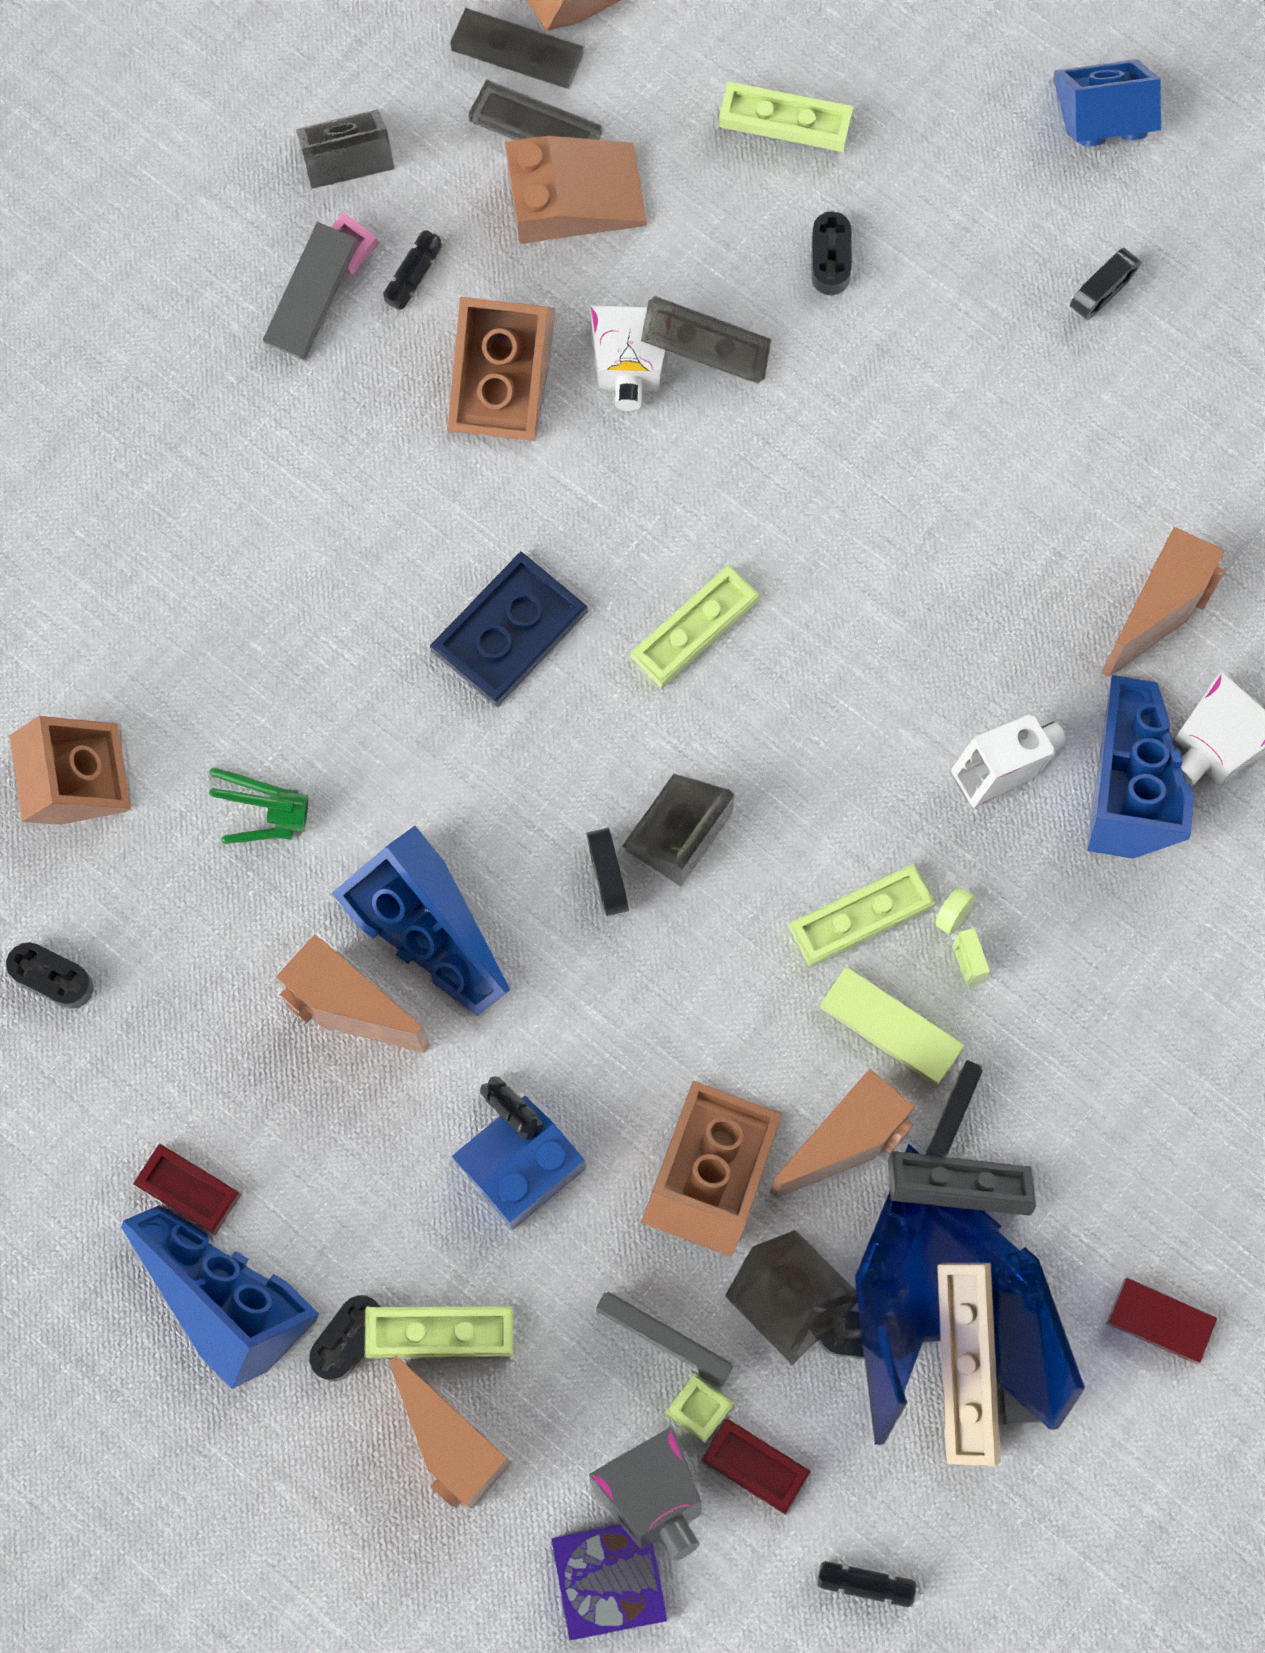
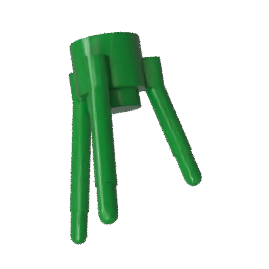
M215 767L210 769L209 773L213 777L270 795L269 798L212 788L209 791L211 797L268 808L267 823H273L276 827L224 835L221 838L223 844L272 838L292 840L293 831L304 832L308 814V795L299 794V790L283 789Z

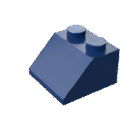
M1135 59L1054 71V80L1066 132L1076 142H1079L1080 145L1097 146L1104 144L1105 138L1121 136L1124 140H1140L1147 137V132L1161 131V78L1139 60Z
M526 1095L521 1099L543 1122L542 1131L535 1133L533 1139H522L516 1133V1130L512 1129L499 1116L452 1155L455 1162L512 1230L586 1169L585 1159L558 1127Z

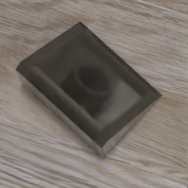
M378 109L296 129L311 189L394 169L387 128Z
M673 773L622 847L682 887L733 814L735 795L729 789Z
M796 1230L752 1246L725 1294L726 1299L791 1366L862 1299V1296Z

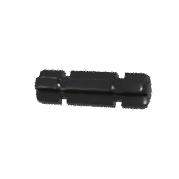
M424 230L419 234L414 242L416 247L409 250L394 274L396 280L390 281L383 292L384 301L397 310L405 308L411 298L409 293L416 290L431 266L430 259H435L442 248L441 238L428 230Z
M490 1077L488 1083L481 1085L480 1094L485 1098L486 1102L496 1109V1112L512 1129L516 1130V1133L522 1139L531 1140L535 1133L542 1131L543 1122L538 1118L537 1114L530 1107H527V1104L510 1087H507L500 1077Z
M828 1561L821 1563L818 1572L817 1585L821 1589L838 1592V1589H843L844 1594L881 1602L889 1599L891 1604L911 1607L914 1603L916 1582L912 1579L895 1576V1580L889 1579L888 1574L851 1566L847 1570L842 1568V1564Z

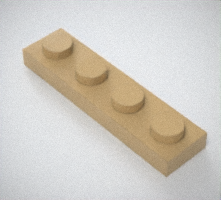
M941 1263L937 1265L947 1464L996 1466L1001 1462L991 1264Z

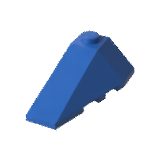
M1115 675L1111 677L1091 811L1087 851L1134 859L1189 840L1194 795L1190 784H1186L1181 769L1183 761L1180 751L1175 750L1169 731L1171 723L1157 682Z
M413 826L388 844L332 892V895L362 931L373 939L378 935L398 949L396 956L405 963L409 964L413 960L431 974L432 982L475 1015L478 1016L510 991L445 861L416 826Z
M159 1205L123 1220L121 1225L123 1232L198 1354L231 1389L268 1372L316 1322L319 1313L288 1282L275 1274L267 1279L247 1267L249 1259L237 1251L231 1256L208 1243L209 1237L207 1233Z

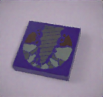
M621 1525L551 1538L569 1641L668 1621L654 1544L641 1549Z

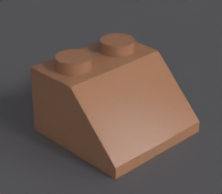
M38 716L9 735L22 822L62 825L124 813L131 809L117 723Z

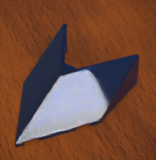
M908 1144L905 1150L906 1153L920 1154ZM890 1190L888 1192L855 1275L875 1445L885 1444L907 1405L904 1392L922 1343L941 1341L937 1265L941 1263L991 1264L996 1381L1049 1430L1060 1428L1085 1390L1040 1260L1026 1247L1019 1250L999 1232L1002 1226L985 1211L891 1201Z

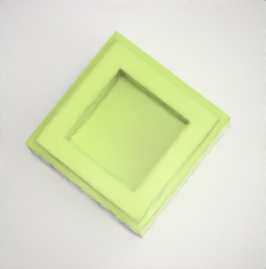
M975 928L961 931L958 933L952 946L965 983L970 987L985 982L990 970Z
M695 1373L665 1414L705 1444L734 1403Z

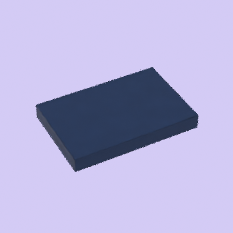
M520 551L430 645V650L498 707L586 615L588 606Z

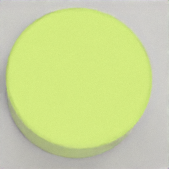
M962 887L956 888L940 909L935 920L936 927L952 935L968 915L975 901V895Z

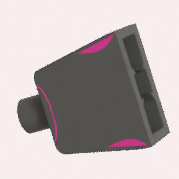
M672 1427L665 1429L589 1474L591 1489L595 1496L641 1549L647 1548L662 1539L673 1559L680 1560L699 1547L700 1543L688 1523L702 1514L701 1499Z

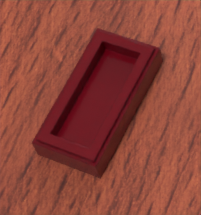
M160 1143L133 1183L139 1189L214 1235L217 1234L242 1195L234 1188Z
M1126 1277L1122 1282L1106 1324L1194 1364H1200L1218 1318Z
M728 1418L725 1419L701 1459L702 1463L786 1515L811 1472Z

